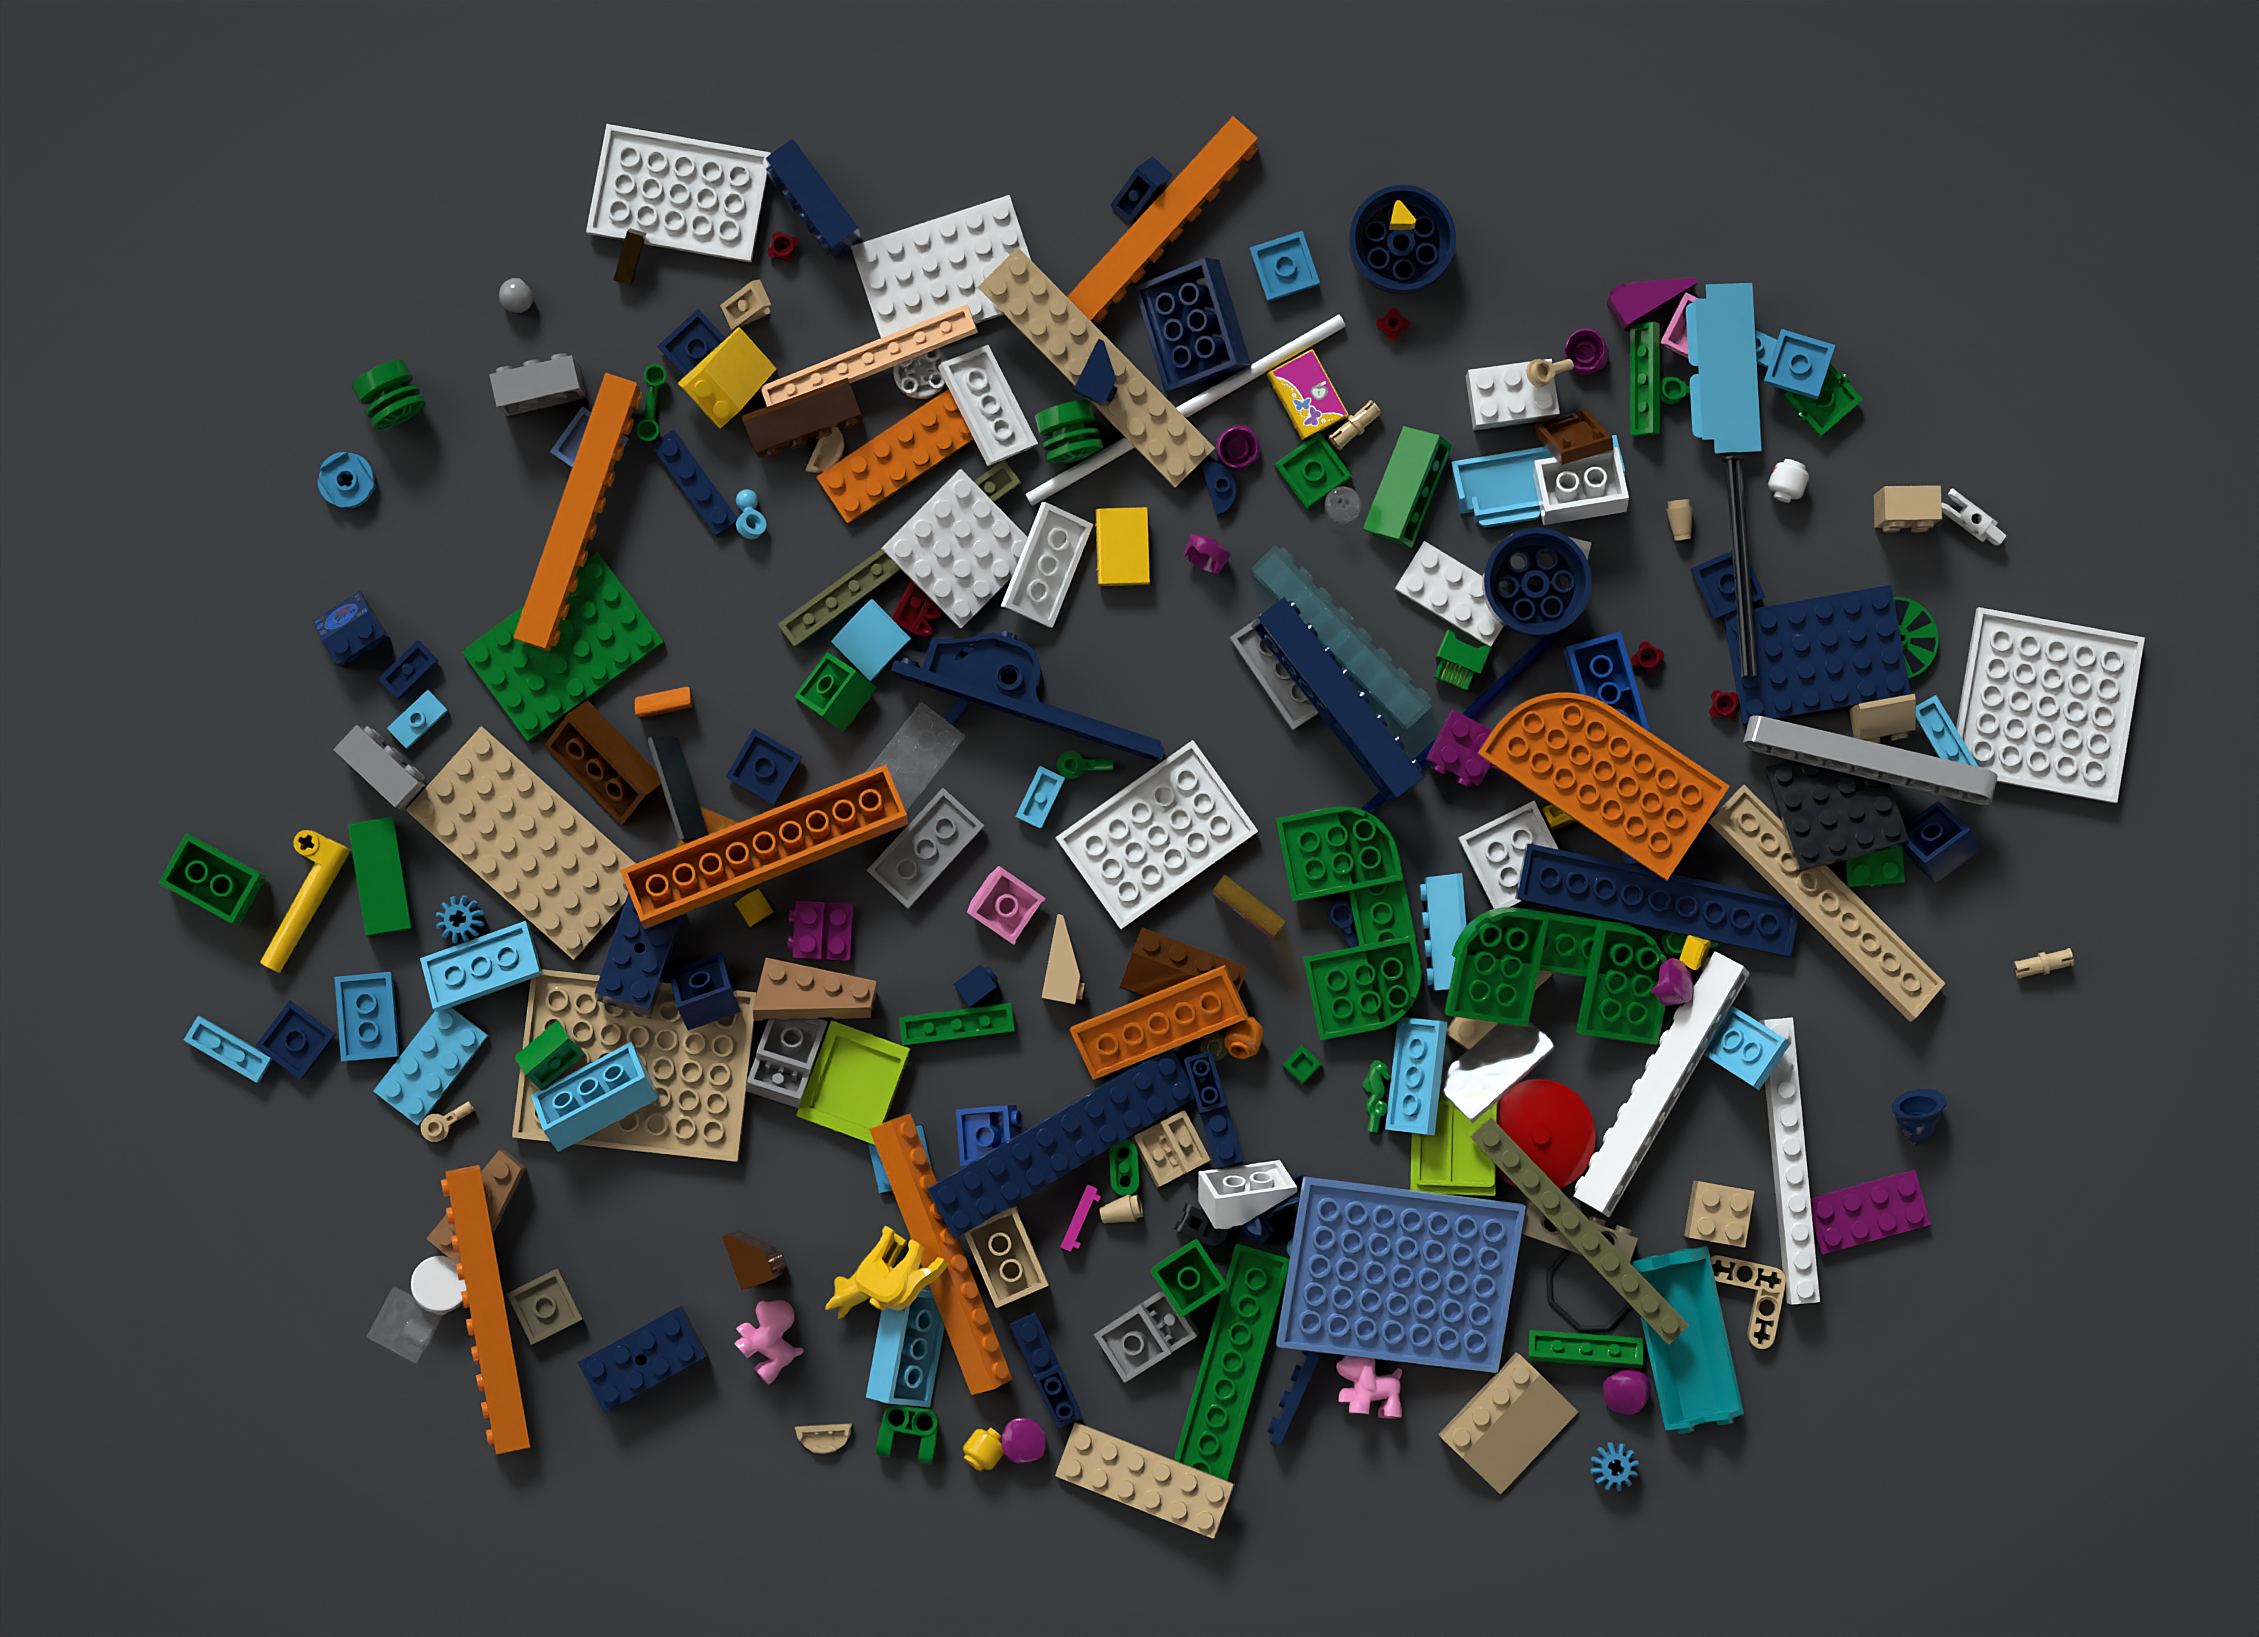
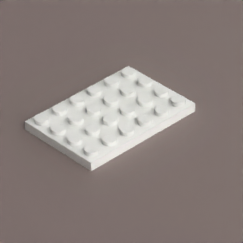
M606 124L586 233L624 241L627 231L632 228L647 233L644 242L646 245L752 263L768 178L766 168L769 166L766 157L771 153Z
M1010 195L851 246L881 338L965 304L969 306L975 324L1004 315L981 292L978 286L1017 247L1031 260Z
M1192 740L1055 838L1118 927L1123 929L1255 835L1258 830Z

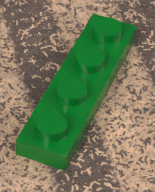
M1656 322L1630 325V436L1634 437L1660 434V323Z
M1011 1003L899 1017L903 1046L1015 1031Z
M1529 1330L1528 1361L1642 1369L1643 1338Z

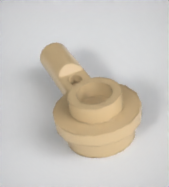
M1535 359L1527 365V378L1532 385L1543 387L1549 383L1552 377H1555V374L1572 370L1574 364L1571 359L1556 363Z
M468 1101L445 1116L440 1114L428 1115L421 1123L422 1135L431 1142L443 1140L448 1135L451 1125L475 1111L474 1107Z

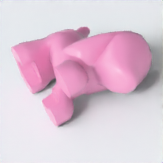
M762 1300L758 1303L756 1307V1315L760 1323L758 1329L754 1328L750 1323H743L736 1328L742 1338L734 1344L746 1358H749L756 1352L769 1358L754 1367V1370L768 1385L775 1380L783 1367L789 1365L794 1357L804 1352L803 1348H795L782 1338L783 1333L791 1327L795 1317L792 1306L784 1300L769 1302Z
M1345 1355L1337 1363L1336 1368L1339 1374L1354 1383L1352 1388H1343L1339 1393L1338 1402L1350 1404L1349 1413L1368 1415L1370 1403L1382 1400L1378 1409V1418H1402V1407L1399 1399L1401 1391L1399 1380L1402 1375L1400 1368L1392 1374L1377 1376L1374 1358Z

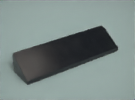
M674 736L648 738V744L679 840L689 843L709 835L678 738Z

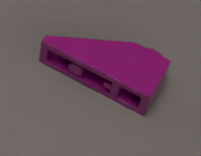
M1696 277L1633 282L1628 286L1622 283L1610 291L1611 296H1609L1606 303L1622 329L1625 330L1630 325L1637 323L1682 296L1685 292L1687 293L1695 288L1698 280Z

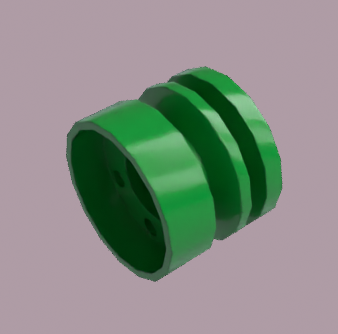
M403 359L389 361L367 371L356 379L351 386L362 405L371 404L365 413L369 418H372L370 423L375 430H383L401 424L419 413L427 404L424 397L419 395L420 389L417 385L407 386L412 381L413 376Z
M1090 400L1064 403L1035 415L1039 434L1042 436L1053 435V438L1043 443L1044 450H1052L1046 454L1047 463L1049 464L1075 462L1103 448L1101 439H1093L1099 435V430L1097 428H1085V426L1095 421Z

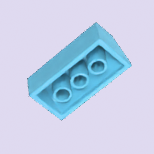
M1462 873L1426 877L1424 884L1419 885L1420 900L1426 901V912H1422L1423 929H1428L1429 940H1424L1425 957H1430L1431 968L1426 969L1427 985H1432L1433 991L1449 990L1455 957L1452 956L1453 948L1459 935L1466 927Z
M632 1042L531 1095L542 1129L558 1152L659 1099L653 1081Z
M921 1290L911 1305L900 1311L890 1310L887 1307L883 1312L881 1311L866 1398L888 1404L930 1407L945 1327L931 1291Z

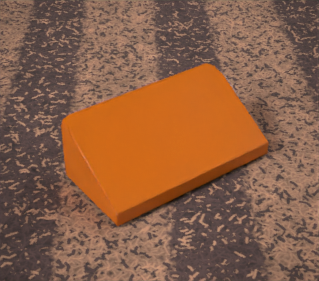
M682 687L636 697L635 715L639 718L693 708L691 689L689 687Z

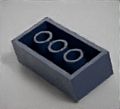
M791 139L766 157L769 166L766 168L769 174L768 177L777 189L780 187L784 189L782 193L792 210L799 209L800 212L798 214L801 217V222L809 233L816 232L817 243L826 255L831 253L837 259L850 250L851 246L862 241L859 227L794 139Z
M628 893L594 992L596 1000L651 1017L686 913L644 929L631 896ZM640 948L645 949L643 953L635 952L637 949Z
M681 1305L577 1363L605 1413L707 1357L708 1353ZM643 1354L646 1356L647 1362L645 1365L638 1363V1355Z

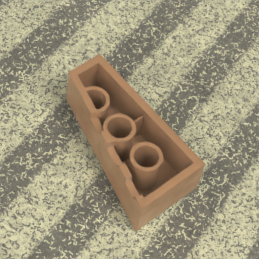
M766 958L753 1007L754 1021H764V1019L790 1020V1018H807V1020L822 1017H833V1019L871 1018L877 993V981Z
M499 1150L481 1171L492 1236L526 1169L522 1163L506 1150ZM446 1214L426 1239L456 1264L461 1263L460 1252L454 1253L451 1236L456 1235L455 1224L449 1225Z

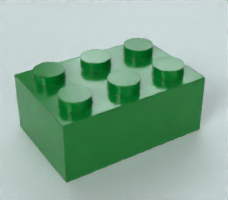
M186 833L158 883L231 924L240 925L267 875L196 836Z

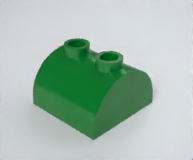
M1197 1238L1150 1269L1153 1277L1180 1318L1228 1287Z

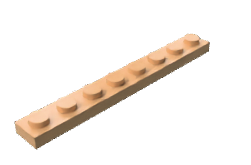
M965 304L763 385L761 390L768 407L847 377L849 383L855 382L975 334L978 330L970 308Z

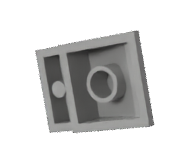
M790 1018V1020L768 1019L756 1052L755 1061L746 1082V1092L800 1108L828 1021L819 1018L807 1020V1018Z
M1163 1290L1105 1326L1095 1333L1094 1336L1125 1383L1197 1337L1200 1331L1189 1314L1180 1318Z

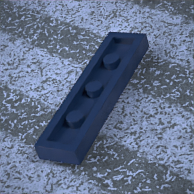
M674 429L651 445L716 537L736 524L738 518Z
M1302 1350L1301 1354L1305 1355L1301 1366L1295 1365L1290 1380L1294 1381L1290 1392L1285 1390L1279 1401L1278 1406L1282 1407L1279 1417L1273 1416L1268 1426L1267 1432L1271 1434L1269 1437L1271 1442L1281 1445L1321 1352Z

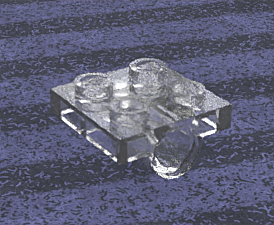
M393 1286L366 1337L417 1364L444 1315H437L426 1311L417 1304L413 1295Z

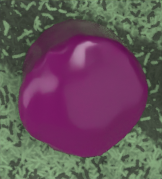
M1585 328L1575 331L1565 344L1566 360L1571 359L1573 361L1574 367L1572 370L1579 376L1596 373L1608 361L1609 351L1601 335L1593 329Z
M1236 425L1226 429L1217 438L1215 443V452L1218 459L1225 466L1233 469L1249 466L1261 454L1258 437L1251 428L1244 425Z
M1191 534L1188 545L1183 553V558L1188 555L1190 563L1204 571L1217 575L1231 554L1216 540L1200 534Z
M1671 958L1660 966L1658 984L1651 992L1658 996L1659 1003L1664 1006L1689 1002L1693 993L1692 974L1683 961Z
M1623 1368L1616 1371L1603 1384V1397L1607 1407L1612 1411L1625 1415H1633L1640 1412L1651 1392V1384L1647 1375L1634 1368Z
M1016 1418L1006 1425L1002 1434V1448L1006 1457L1014 1463H1031L1043 1456L1045 1435L1039 1423L1029 1418Z

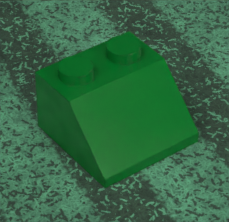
M827 652L794 697L831 725L844 732L877 687L856 670Z

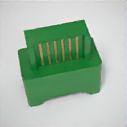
M1447 630L1435 659L1440 660V664L1434 679L1467 691L1473 675L1480 676L1491 648L1488 646L1476 648L1457 640L1454 632Z

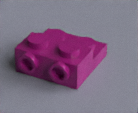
M1452 709L1426 760L1433 763L1431 765L1432 769L1443 775H1446L1447 771L1457 776L1455 781L1468 788L1472 784L1479 786L1491 763L1477 755L1492 730Z
M796 901L795 907H790L789 924H794V935L788 936V952H793V958L851 961L854 905Z

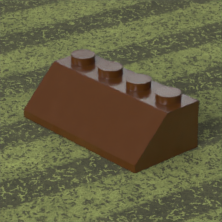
M848 377L741 416L757 456L763 455L764 458H770L779 454V449L790 446V449L800 447L806 444V439L814 436L817 439L827 437L832 434L831 430L834 427L852 428L859 424L858 420L863 419Z
M586 701L567 714L544 745L621 826L638 812L662 786L658 772L589 701Z
M1141 928L1119 988L1146 997L1226 965L1239 993L1248 967Z
M739 1230L722 1236L741 1291L785 1274L783 1268L787 1267L782 1251L777 1252L774 1246Z

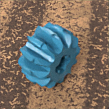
M452 896L450 898L452 906L442 902L441 906L446 912L445 914L437 912L436 917L443 918L444 921L438 923L436 927L438 929L446 928L442 934L444 938L452 935V942L458 943L460 937H462L466 943L470 941L469 932L475 937L479 936V932L474 927L475 925L484 926V922L477 920V917L484 915V911H474L478 906L477 901L474 900L468 904V897L462 896L459 903L458 899ZM461 912H463L462 916L466 917V922L460 923L459 927H457L458 922H454L455 916H460Z
M1612 1442L1607 1443L1608 1452L1598 1447L1597 1451L1602 1457L1599 1459L1592 1456L1591 1461L1599 1464V1466L1590 1468L1592 1474L1601 1473L1596 1477L1595 1482L1600 1484L1605 1481L1604 1488L1608 1491L1611 1489L1613 1482L1617 1491L1622 1490L1621 1481L1630 1487L1632 1482L1627 1477L1629 1475L1633 1477L1638 1476V1472L1631 1470V1467L1638 1466L1639 1461L1629 1460L1634 1455V1451L1630 1449L1624 1453L1625 1445L1619 1443L1616 1451ZM1617 1459L1621 1469L1619 1472L1615 1470V1474H1611L1612 1470L1608 1468L1610 1462L1614 1463V1460Z

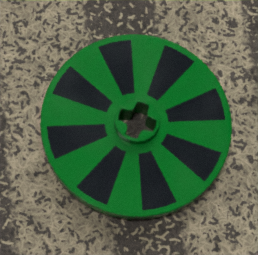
M1893 597L1900 636L1903 638L1901 642L1908 679L1923 672L1934 659L1938 648V630L1934 619L1922 605L1908 598Z

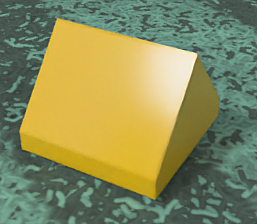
M1397 200L1394 204L1389 230H1412L1415 227L1416 219L1401 200Z
M1552 804L1541 809L1550 832L1576 822V820Z
M760 889L745 895L735 903L749 927L774 913Z
M1688 935L1679 960L1683 961L1686 966L1693 970L1699 969L1705 962L1712 943L1711 940Z

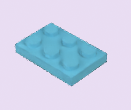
M1731 1005L1703 1055L1760 1090L1791 1042Z

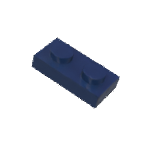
M417 640L378 680L400 700L439 660Z

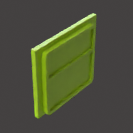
M831 1020L796 1116L833 1129L835 1132L839 1131L875 1145L869 1129L886 1121L907 1063L910 1048Z
M1439 1092L1435 1135L1412 1133L1410 1190L1450 1195L1496 1196V1164L1477 1146L1470 1136L1490 1117L1497 1123L1498 1093Z

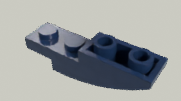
M1211 1051L1185 1058L1184 1062L1216 1169L1243 1162L1242 1153Z
M1036 1311L1009 1322L1056 1427L1060 1428L1083 1417Z

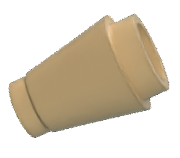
M1690 499L1668 501V508L1665 510L1674 540L1691 539L1693 506H1690Z
M1127 1195L1100 1207L1103 1223L1137 1221V1218L1143 1217L1139 1196Z

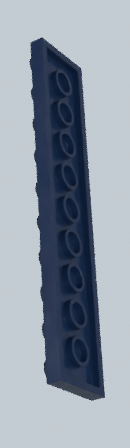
M1527 843L1525 846L1515 896L1517 900L1663 931L1691 935L1786 957H1791L1799 912L1783 897L1671 874L1668 880L1665 881L1647 868Z
M1173 1049L1152 1056L925 1189L951 1236L956 1239L1194 1099L1195 1096L1191 1082Z

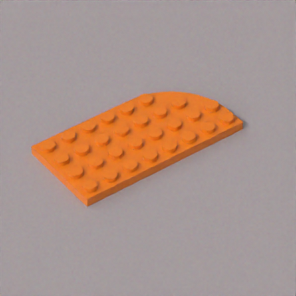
M1577 693L1545 694L1520 704L1496 725L1477 753V755L1665 881L1668 880L1730 787L1611 706L1593 697Z

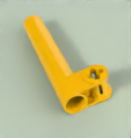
M303 830L297 833L294 838L295 850L315 863L260 961L261 964L278 973L281 972L351 852L350 849L330 838L328 839L315 831ZM312 836L311 842L314 844V847H307L305 850V844L302 840Z

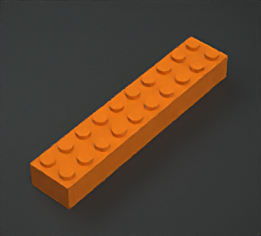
M883 765L620 871L644 929H647L909 824L908 816L887 765Z

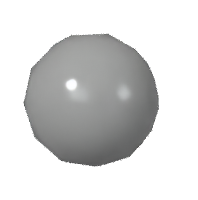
M511 278L505 281L499 291L501 305L512 313H522L528 310L534 300V294L520 278Z

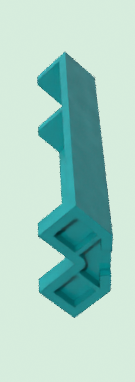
M1708 1246L1674 1251V1253L1654 1255L1631 1261L1632 1266L1689 1324L1668 1345L1641 1317L1665 1430L1677 1429L1678 1434L1695 1431L1694 1426L1704 1422L1716 1421L1717 1426L1734 1423L1733 1418L1744 1414Z

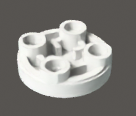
M937 348L893 366L895 382L899 389L911 398H931L940 393L946 385L938 366L947 361V359Z
M434 1256L424 1260L417 1266L411 1279V1292L420 1307L437 1315H444L462 1304L461 1292L467 1290L465 1280L459 1281L456 1263L446 1256Z

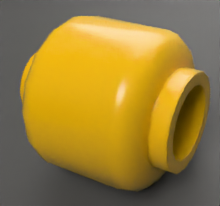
M989 1428L988 1431L976 1429L963 1446L965 1454L963 1459L980 1472L983 1469L992 1470L1004 1454L1001 1443L1002 1436L992 1428Z

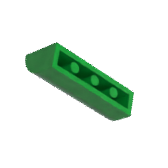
M1403 426L1363 530L1386 541L1412 548L1452 444L1440 435Z
M393 817L348 824L365 935L372 937L411 929Z

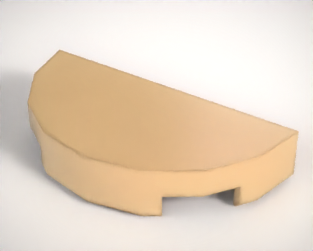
M838 427L832 428L831 435L818 440L806 467L807 472H824L841 460L845 444L843 435Z
M852 1423L795 1426L797 1438L804 1447L813 1453L819 1454L837 1451L846 1443L852 1429Z

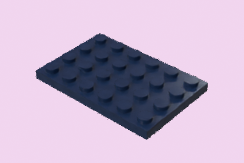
M1891 585L1754 608L1753 617L1758 676L1754 679H1743L1741 677L1737 612H1731L1723 616L1742 725L1748 724L1751 716L1779 719L1911 694Z

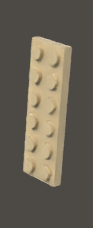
M1078 1422L1074 1423L1055 1475L1212 1539L1216 1537L1235 1485Z

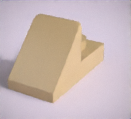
M755 280L751 281L720 306L731 330H735L770 314L769 306L771 303L761 281Z

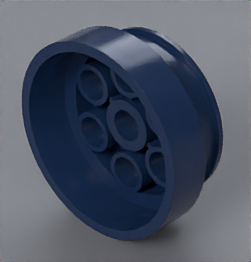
M1411 185L1389 186L1370 195L1357 209L1349 231V253L1357 272L1373 287L1391 294H1412L1430 287L1445 273L1454 254L1456 230L1450 212L1442 201L1432 193ZM1397 200H1401L1415 217L1416 223L1412 230H1389L1390 215ZM1420 223L1427 224L1431 232L1422 235L1417 232L1416 225ZM1373 227L1379 228L1383 236L1379 239H1373L1368 235V230ZM1397 239H1403L1408 244V248L1402 251L1397 250L1393 242ZM1424 250L1429 251L1433 255V260L1423 262L1420 260L1418 253ZM1373 255H1381L1385 259V264L1375 266L1371 263L1370 258ZM1400 266L1407 267L1411 275L1407 278H1401L1396 274V268Z
M1547 528L1523 529L1506 537L1491 553L1482 576L1483 596L1493 617L1508 630L1527 637L1549 636L1567 628L1584 610L1589 600L1592 586L1590 566L1583 551L1566 535ZM1542 553L1549 554L1553 559L1552 566H1542L1539 562V555ZM1513 556H1520L1524 559L1525 567L1518 570L1512 567L1511 558ZM1556 577H1566L1569 580V588L1565 590L1559 589L1555 584ZM1529 579L1539 580L1542 586L1541 591H1530L1527 587V581ZM1507 581L1513 585L1514 591L1511 595L1501 593L1499 589L1501 582ZM1547 601L1554 602L1558 607L1557 614H1547L1544 610V603ZM1519 604L1527 605L1530 609L1529 617H1519L1516 613V606Z

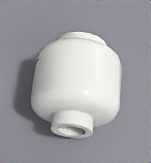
M1785 459L1784 462L1777 463L1774 466L1768 487L1775 493V499L1789 503L1791 499H1799L1803 496L1809 480V474L1805 470V465L1794 460Z

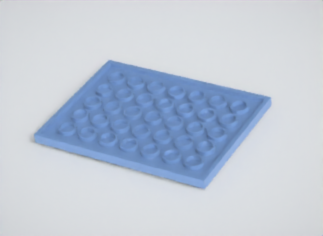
M1303 1176L1276 1345L1281 1348L1498 1373L1526 1206L1518 1203Z

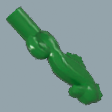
M1375 1060L1370 1065L1371 1069L1368 1077H1366L1362 1084L1367 1092H1371V1096L1366 1103V1111L1370 1115L1367 1131L1379 1133L1381 1117L1387 1113L1388 1109L1387 1104L1381 1101L1385 1094L1382 1076L1386 1080H1389L1391 1076L1388 1073V1066L1380 1060Z

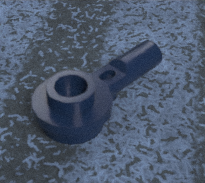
M1343 900L1334 901L1327 909L1328 921L1334 927L1341 928L1349 948L1359 946L1358 939L1351 925L1354 920L1351 904Z

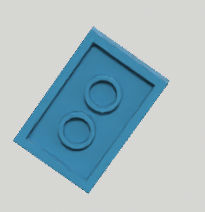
M393 972L334 977L341 1062L399 1057Z

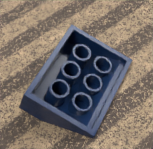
M1203 258L1134 287L1165 392L1168 393L1225 376L1251 366L1218 259Z

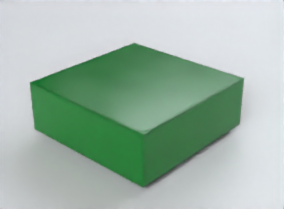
M1301 1045L1282 1066L1303 1085L1322 1063Z

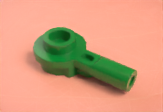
M1666 377L1661 380L1660 400L1664 403L1672 405L1680 402L1684 397H1691L1690 386H1686L1685 382L1678 378Z
M1068 751L1059 757L1057 769L1064 778L1075 779L1084 771L1113 770V759H1083L1077 752Z
M1665 932L1661 941L1665 953L1674 957L1681 956L1688 935ZM1711 941L1710 948L1717 949L1719 942Z

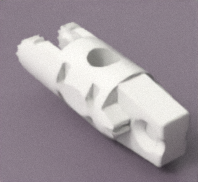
M1952 488L1948 496L1963 507V509L1958 513L1948 504L1941 503L1942 512L1981 542L1987 539L1995 546L2000 545L2006 535L1996 527L1998 522ZM1972 516L1976 519L1975 524L1971 520Z

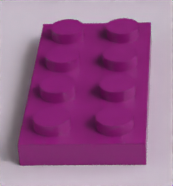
M1916 1170L1906 1171L1810 1198L1813 1231L1820 1254L1830 1253L1931 1225Z

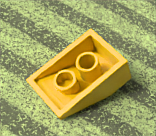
M738 327L677 384L714 425L721 429L747 404L777 368L745 332Z

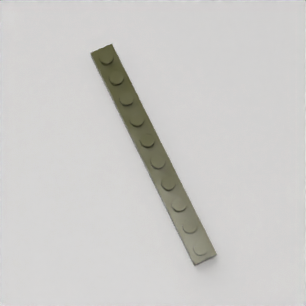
M1005 460L974 481L994 503L1021 484ZM880 549L782 620L778 625L793 646L797 647L899 573L901 569Z
M1491 1117L1470 1136L1477 1146L1668 1345L1689 1326L1675 1309Z

